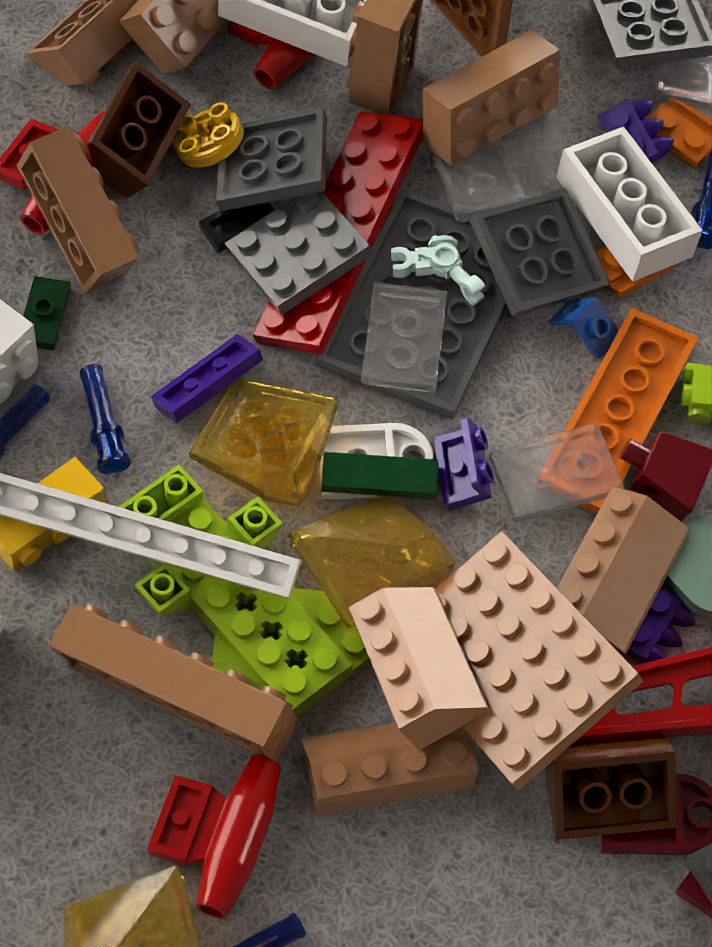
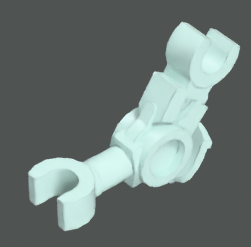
M434 235L428 243L429 247L415 248V251H409L404 247L391 249V261L404 262L403 264L393 265V277L404 278L411 272H415L416 276L435 274L446 279L451 277L460 286L463 296L471 305L474 306L485 298L481 292L485 288L483 281L476 275L470 276L462 268V260L456 249L458 241L454 237Z

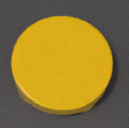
M219 102L211 106L210 109L194 116L185 115L174 139V149L179 159L185 165L195 168L207 167L222 161L236 150L242 141L244 128L236 113L230 110L226 103Z

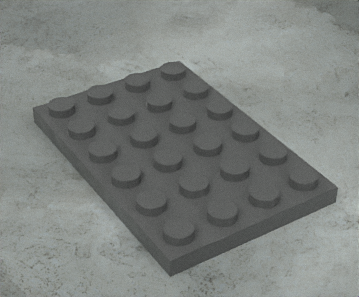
M401 189L371 249L373 255L367 258L323 355L318 354L316 357L315 366L454 419L507 306L469 221L472 215ZM434 235L454 237L458 241L456 249L462 260V268L470 276L476 275L483 281L485 288L481 292L485 298L474 306L471 305L463 296L460 286L451 277L446 279L435 274L416 276L415 272H411L404 278L393 277V265L403 264L404 262L391 261V249L404 247L409 251H415V248L429 247L428 243Z

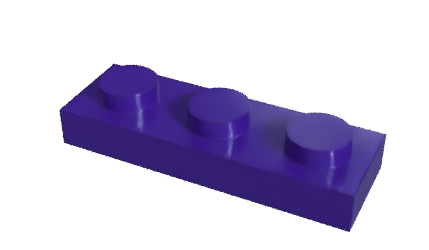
M236 334L153 394L151 398L155 408L178 423L263 360L260 349Z

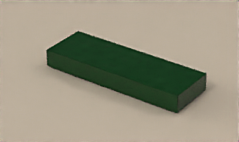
M324 452L321 492L436 500L438 459Z

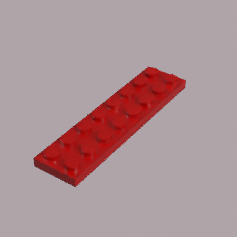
M360 111L325 183V191H322V193L363 237L371 249L423 139V119ZM366 260L283 315L268 301L253 333L256 343L323 355Z

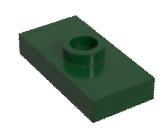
M34 276L23 317L34 324L37 348L55 350L71 291V283L68 281Z

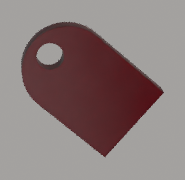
M676 774L677 828L601 835V854L691 855L704 848L712 840V821L706 824L696 822L691 816V809L695 806H704L712 814V788L695 776Z

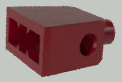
M659 432L647 447L630 438L619 457L637 468L630 484L631 489L636 493L648 496L679 521H682L693 511L712 467L711 448L666 432Z

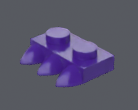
M627 98L598 115L606 133L625 127L651 163L664 157L674 143L673 138H654L663 126L664 121L662 119L652 118L643 120L650 113L654 104L653 101L638 100L630 102Z
M661 586L626 653L627 655L641 663H647L667 658L657 644L665 647H680L683 645L679 634L670 624L680 627L695 626V620L678 595Z

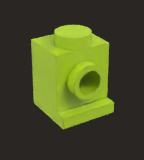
M687 363L681 380V406H687L686 420L696 425L712 423V366Z

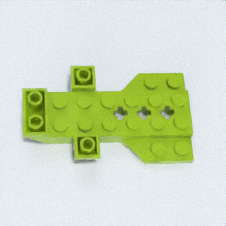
M180 464L118 506L262 549L269 545L283 527L280 519L259 496L228 517L227 525L203 498V490ZM148 559V561L156 570L135 584V589L159 616L192 610L215 636L212 656L213 667L225 674L228 669L235 670L250 679L249 684L261 691L264 685L280 691L286 695L285 701L293 705L292 711L296 717L371 662L351 612L331 591L293 588L290 600L151 559ZM242 604L247 606L253 605V611L250 612L246 608L239 611V606ZM276 632L278 633V639L275 640L272 637L264 639V633ZM289 661H303V668L300 669L297 665L290 668Z

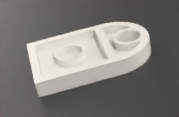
M380 423L316 427L320 485L322 483L324 452L403 457L406 453L414 451L420 453L424 459H433L432 448L426 437L417 429L406 424ZM321 492L322 500L389 497Z

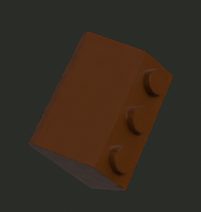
M136 61L130 65L87 144L95 168L101 174L103 181L126 198L149 185L191 105Z
M664 734L574 742L545 767L546 787L556 840L677 828L675 750Z

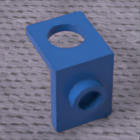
M597 297L569 300L549 320L552 326L573 325L594 358H601L608 351L619 331ZM577 308V309H576L574 312H572L571 314L566 315V314H567L569 311H571L572 309Z

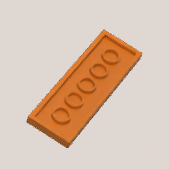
M631 307L543 468L536 486L598 514L612 486L621 488L633 466L619 458L625 444L631 438L644 445L695 349L699 337Z

